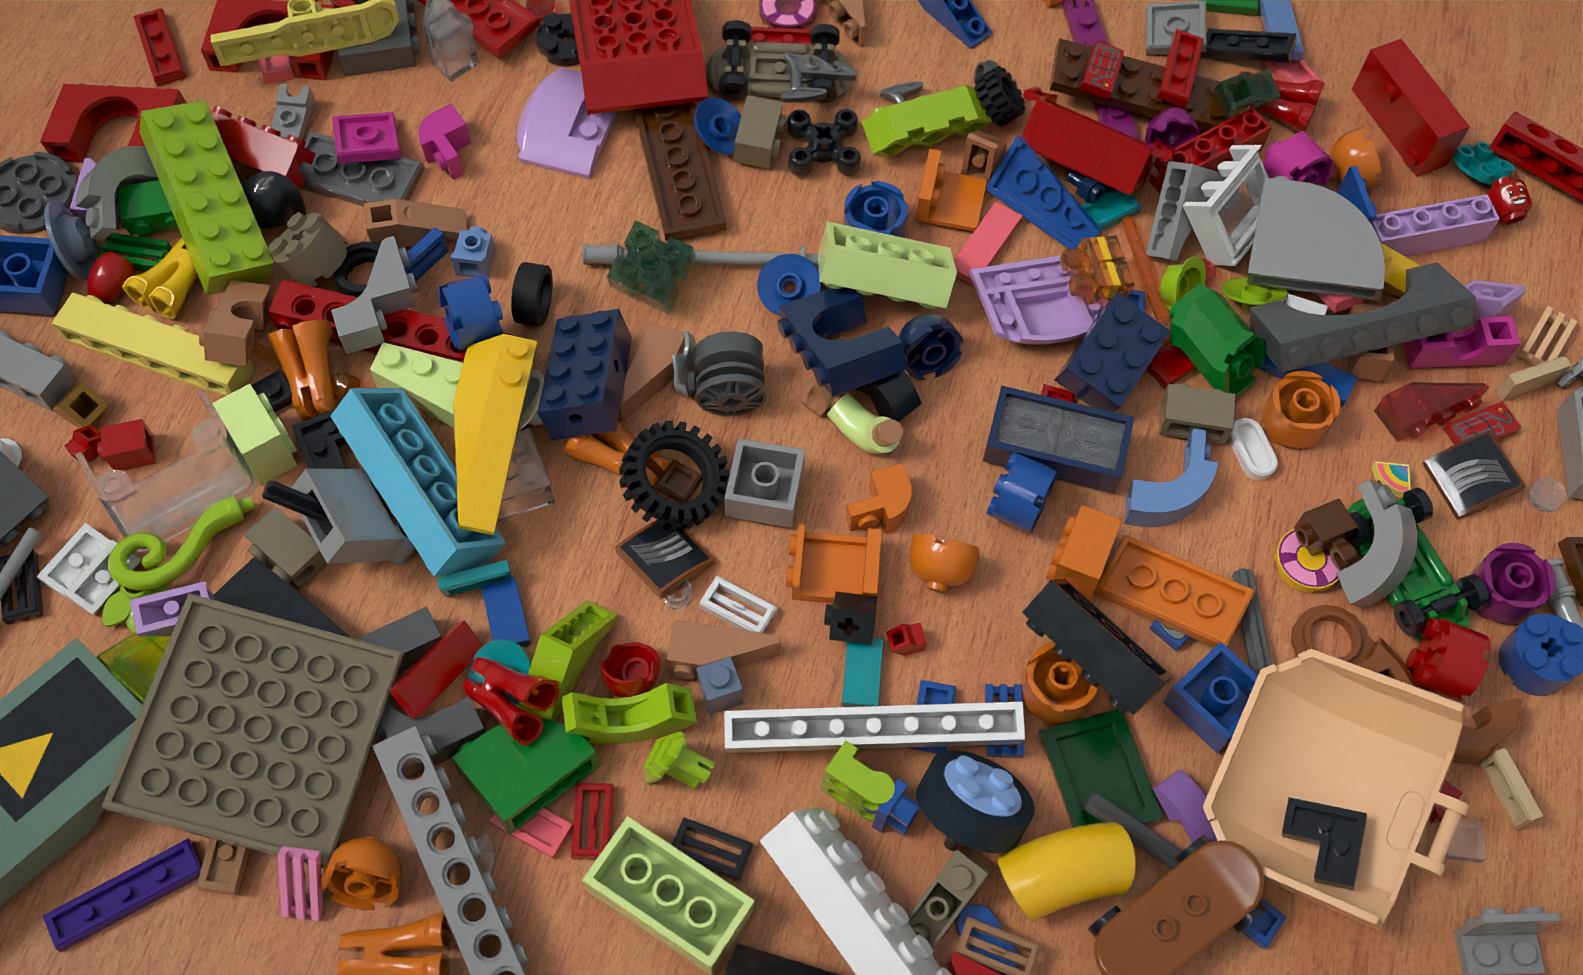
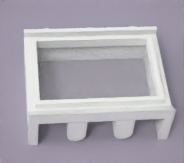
M1232 145L1229 151L1234 161L1222 162L1217 167L1220 175L1227 178L1224 181H1209L1201 186L1204 196L1210 197L1207 202H1185L1183 204L1186 215L1210 265L1236 266L1253 245L1264 180L1268 178L1258 155L1262 145Z

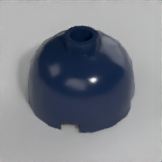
M923 314L906 323L899 332L898 337L903 342L906 371L910 377L925 380L923 376L935 372V378L942 376L954 367L962 355L960 350L961 343L964 344L962 336L948 319L939 315Z

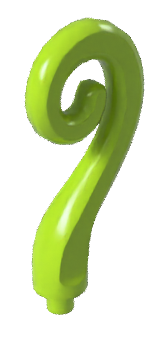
M231 496L209 507L198 518L178 552L168 562L159 567L157 566L166 557L167 548L162 539L149 532H139L125 537L110 552L108 568L111 578L119 585L130 590H150L173 582L195 563L216 534L245 521L243 514L256 509L251 497L249 496L237 501L235 496ZM140 548L150 549L141 562L144 568L152 570L134 571L128 567L127 560L134 551Z

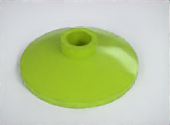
M1247 278L1230 279L1222 284L1221 289L1226 297L1241 303L1242 307L1249 311L1250 307L1279 300L1285 301L1288 294L1286 289L1247 285Z

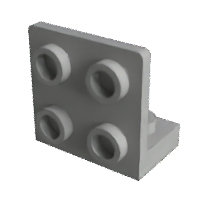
M1529 907L1519 910L1520 914H1506V909L1491 908L1482 910L1480 917L1466 919V925L1454 931L1462 975L1544 974L1545 968L1537 933L1561 922L1560 913H1545L1543 907Z

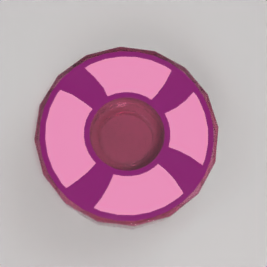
M760 0V19L763 23L765 21L770 28L803 29L808 24L810 26L815 20L817 14L816 0Z

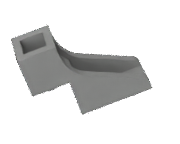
M394 236L382 240L364 292L351 303L331 310L339 339L346 354L381 345L382 342L385 343L382 330L388 328L384 315L416 306L412 294L418 292L413 272L406 274L404 268L411 266L405 247L398 248Z

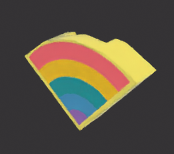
M1376 461L1372 465L1376 481L1387 485L1395 497L1403 498L1404 492L1411 489L1409 465Z

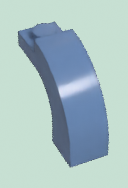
M1192 429L1185 444L1183 475L1179 478L1165 483L1133 479L1127 493L1124 524L1139 527L1166 526L1184 519L1200 505L1213 482L1218 462L1208 461L1211 447L1210 444H1205V430Z

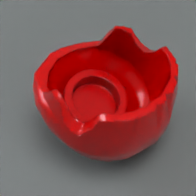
M640 642L616 644L612 647L606 660H601L600 668L603 682L610 692L619 698L646 693L652 689L660 675V657L655 649Z

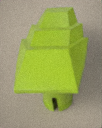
M678 731L656 740L644 764L645 783H654L667 774L689 786V788L694 789L699 782L704 783L711 774L708 770L713 769L715 762L687 748L685 734Z

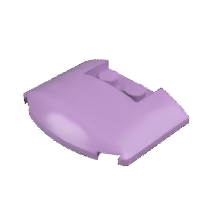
M562 67L557 69L535 88L521 113L517 128L520 162L590 179L618 111L587 115L581 72Z
M1086 252L970 269L969 272L995 336L1016 343L1047 345L1082 337L1102 308L1108 303Z

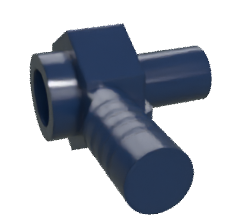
M1075 170L1071 171L1067 177V181L1078 188L1076 194L1087 203L1091 201L1097 203L1104 193L1114 190V188L1088 176L1086 178Z

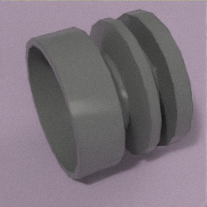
M720 332L709 335L698 342L694 348L697 374V404L704 411L722 416L742 415L760 408L766 401L765 374L763 373V344L758 338L741 332Z

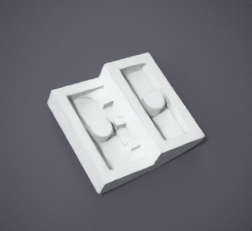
M85 523L37 575V578L94 616L106 603L107 599L121 586L111 578L108 568L110 552L117 542L113 539L109 540ZM132 553L127 560L128 567L135 570L142 560Z

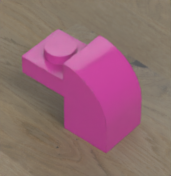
M451 103L431 113L423 120L419 128V140L427 164L435 161L441 171L446 169L453 180L463 175L456 150L471 144L466 123Z

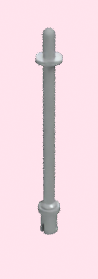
M612 242L611 245L583 244L582 250L583 264H611L612 268H619V265H622L624 262L765 265L771 259L783 254L801 255L810 260L815 267H818V254H805V246L800 247V254L625 249L623 246H619V242Z

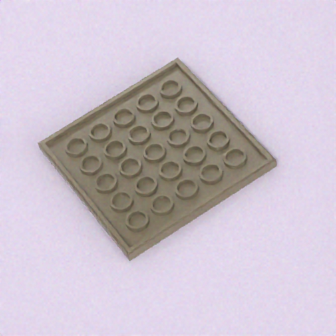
M188 593L101 808L277 856L282 846L321 851V868L324 869L329 857L337 849L391 695L389 690L395 684L404 653ZM304 859V864L308 865V859Z

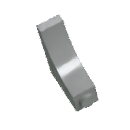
M1169 161L1145 255L1178 261L1182 246L1193 229L1183 204L1185 202H1207L1210 197L1204 196L1201 186L1209 181H1224L1227 177H1222L1220 172L1194 164ZM1238 188L1221 209L1233 210Z

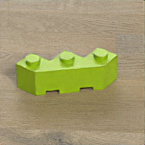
M962 85L955 89L921 96L890 106L879 107L871 112L870 117L862 121V125L873 155L891 158L912 144L931 147L953 133L968 136L969 133L980 131L993 122L991 121V116L988 117L986 115L985 107L982 108L980 105L982 102L976 95L979 92L973 87Z

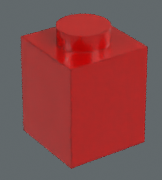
M143 419L100 427L101 441L97 442L98 454L100 459L106 461L114 472L156 464L153 434Z

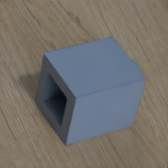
M731 657L696 668L698 685L709 715L743 704V689Z

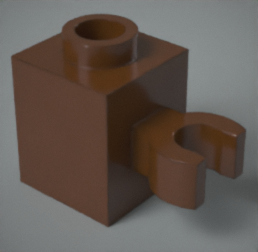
M1340 498L1304 512L1294 526L1299 543L1307 548L1310 555L1314 556L1328 550L1331 560L1337 569L1350 565V559L1357 556L1354 547L1347 541L1358 526Z

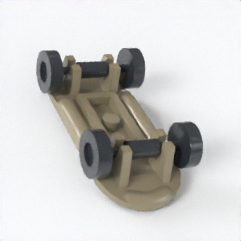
M731 20L722 27V38L726 41V44L715 51L707 63L706 76L710 86L720 95L729 99H740L747 95L781 98V95L790 89L791 71L789 64L784 59L785 52L801 56L808 61L810 55H815L832 66L834 61H839L851 69L852 67L848 59L835 49V46L840 42V31L833 25L819 24L814 26L810 31V42L812 45L749 42L752 38V27L747 22ZM802 78V87L823 88L827 90L825 98L814 100L818 103L834 101L836 98L847 93L852 85V81Z

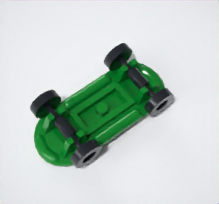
M1419 487L1405 491L1403 498L1396 500L1395 504L1411 508L1417 528L1416 553L1406 577L1386 598L1394 609V616L1400 629L1420 643L1423 638L1422 632L1425 630V623L1429 618L1437 620L1443 618L1468 628L1469 609L1476 611L1486 607L1489 604V593L1484 582L1475 574L1464 576L1458 580L1457 585L1455 584L1430 541L1417 524L1429 520L1433 516V506L1429 496ZM1362 498L1354 502L1347 511L1358 526L1348 542L1357 548L1363 558L1372 546L1375 530L1372 517Z

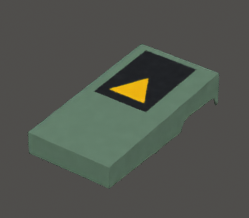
M78 638L74 639L0 700V906L98 826V818L104 811L101 806L143 706V703L122 682L127 674L132 671L137 672L139 669L129 659H121L107 669Z

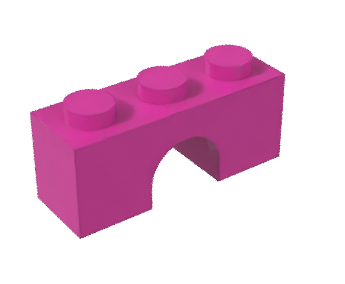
M1512 316L1480 317L1474 326L1466 330L1450 331L1403 343L1409 368L1502 365L1508 361L1520 345Z

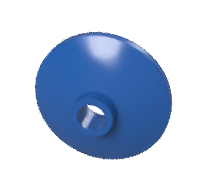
M707 98L695 110L694 123L702 141L710 149L723 155H733L741 114L732 104L723 99Z
M783 254L771 259L762 268L757 281V291L763 305L772 313L780 316L779 306L820 292L821 282L818 270L810 260L797 254ZM790 283L796 285V290L793 293L785 292V287Z

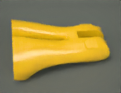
M183 237L154 267L143 274L129 277L122 285L126 294L140 307L151 312L156 310L162 317L170 320L175 319L189 290L198 277Z

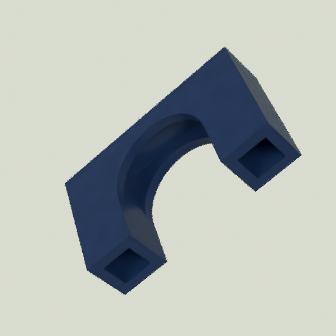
M847 287L841 289L829 288L779 306L781 319L777 320L781 336L784 339H789L793 352L801 355L806 369H812L820 387L825 386L832 397L907 370L903 342L889 326L849 340L836 341L827 339L834 334L867 323L863 297L856 289Z

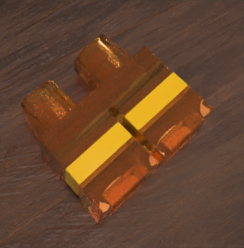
M1117 235L1083 238L1077 248L1065 249L1060 257V264L1063 270H1076L1077 272L1069 280L1071 296H1085L1088 305L1096 303L1099 299L1110 298L1111 300L1117 293L1127 299L1135 285L1128 264L1124 261L1125 256Z

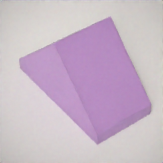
M1473 280L1464 286L1476 296L1475 322L1480 317L1508 316L1526 292L1525 286L1480 280Z

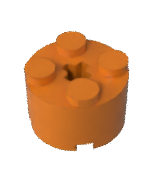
M1294 371L1285 375L1273 388L1262 410V421L1268 432L1269 439L1277 445L1283 444L1292 448H1308L1318 445L1340 411V397L1333 385L1331 384L1329 387L1322 381V376L1309 371Z
M1054 642L1047 643L1034 652L1020 684L1022 685V698L1029 711L1049 726L1068 723L1082 717L1088 710L1098 690L1081 675L1084 669L1073 659L1071 662H1067L1055 652L1053 647L1056 644Z

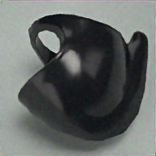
M258 172L241 184L259 228L285 225L293 215L299 212L304 216L307 215L304 201L298 188L289 178L279 172Z

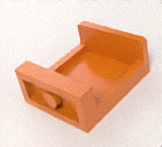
M798 523L797 535L791 534L789 555H795L794 566H787L786 587H792V600L833 603L836 591L877 596L882 529L868 528L867 537L806 532L805 524Z

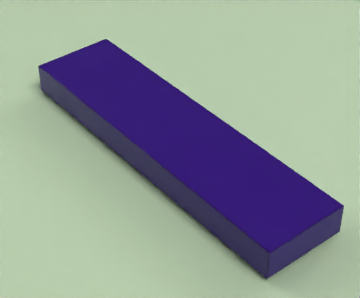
M188 838L42 915L55 950L62 952L198 879L202 862L193 842Z

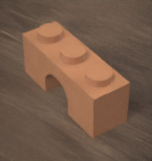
M231 280L225 292H220L216 309L212 308L210 311L209 323L207 326H202L200 330L199 345L204 347L206 361L241 366L247 365L255 348L254 329L263 330L270 317L268 313L271 305L270 285Z

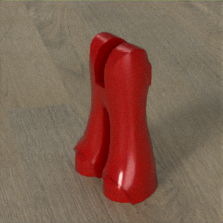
M1241 71L1235 82L1236 85L1229 95V99L1237 104L1238 107L1244 109L1253 107L1256 111L1267 114L1293 130L1300 132L1306 131L1325 83L1319 80H1311L1305 83L1284 82L1255 73Z
M477 657L471 669L485 677V680L481 683L477 680L466 678L462 689L472 700L488 710L500 722L513 740L527 747L528 744L534 742L541 735L543 718L512 702L506 696V692L527 707L546 712L558 700V682L548 677L515 671L490 658Z

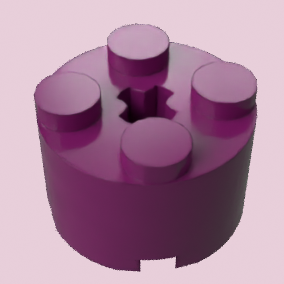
M1505 543L1498 546L1471 572V574L1477 575L1484 582L1489 593V604L1484 608L1476 610V613L1482 618L1492 619L1505 624L1525 621L1549 599L1555 590L1556 577L1551 564L1546 558L1544 560L1534 554L1536 550L1525 544Z

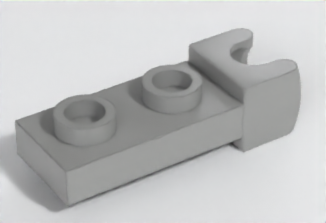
M282 83L279 86L276 97L277 106L271 128L280 131V137L284 139L290 134L303 140L309 117H312L315 107L314 93L310 87L303 86L300 94L292 97L287 92V84Z

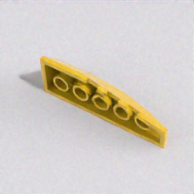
M501 334L467 347L453 400L458 528L490 535L495 533L534 366L537 341Z

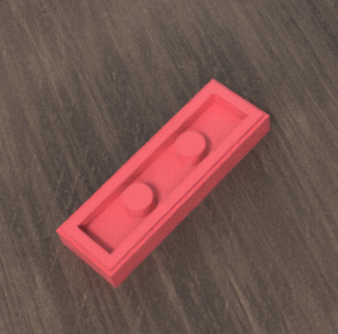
M995 202L955 257L956 277L974 286L969 274L970 269L987 267L993 263L1021 223L1023 215Z

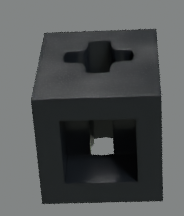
M836 591L833 605L826 604L824 625L830 626L829 640L872 645L878 597Z

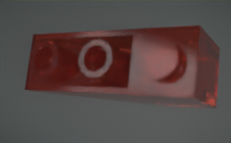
M1411 382L1386 394L1374 412L1397 442L1409 436L1415 439L1423 435L1430 426L1436 423L1438 426L1448 423L1456 416V413L1462 410L1465 413H1469L1476 409L1483 402L1481 397L1488 390L1489 386L1487 383Z

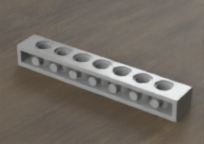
M414 726L373 745L470 974L502 975L512 972L515 975H527L523 968L530 964L522 944L518 942L513 945L507 930L514 926L505 906L498 909L494 902L492 894L498 892L489 870L482 873L476 859L482 857V853L474 836L468 838L465 836L461 824L467 822L458 801L452 804L446 790L452 788L444 768L436 769L431 756L437 754V751L429 734L426 733L421 736L417 727ZM414 763L423 764L425 770L419 779H406V771L410 765ZM426 798H439L440 805L435 813L431 815L421 813L420 807ZM444 831L453 832L455 834L453 845L446 850L437 849L435 845L437 836ZM458 866H467L470 869L469 880L460 886L453 885L450 880L452 871ZM474 901L484 902L486 905L484 917L476 922L468 921L466 918L468 905ZM488 937H499L502 942L500 953L493 958H485L481 952L482 943Z

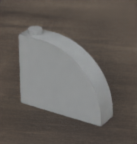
M1284 176L1265 178L1249 263L1247 285L1380 301L1384 287L1385 261L1378 235L1366 216L1349 200L1322 186L1292 181Z

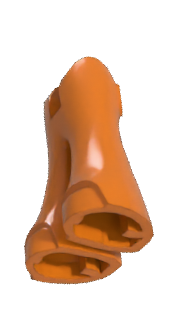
M327 320L301 322L292 325L293 329H280L268 335L272 349L288 379L294 409H296L302 421L316 417L318 413L324 414L335 409L334 393L328 368V343L332 335V327L330 321Z
M618 422L616 431L569 438L564 451L566 455L574 459L594 464L622 477L623 475L619 474V468L623 463L622 458L636 437ZM658 451L648 456L646 461V475L652 487L658 481L656 475H662L670 465V462Z
M444 912L434 913L419 921L397 927L358 930L339 935V950L364 951L363 959L354 958L338 961L337 975H449L450 959L446 954L414 957L387 956L389 952L449 950L451 947V928Z

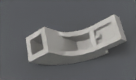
M129 146L112 151L103 157L83 178L77 191L76 207L88 208L86 224L90 227V239L104 241L116 230L115 191L118 186L159 180L146 147Z
M1370 479L1357 487L1374 523L1375 531L1372 546L1360 561L1336 573L1350 605L1363 608L1385 598L1400 585L1411 568L1417 547V528L1411 508L1395 504L1396 498L1392 490L1387 485Z

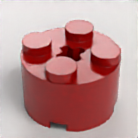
M1429 618L1425 623V630L1422 632L1423 638L1418 649H1412L1407 657L1406 667L1412 670L1414 681L1417 682L1419 687L1458 702L1463 701L1460 696L1470 697L1478 688L1485 675L1489 661L1482 659L1484 649L1490 651V640L1485 634L1449 620Z

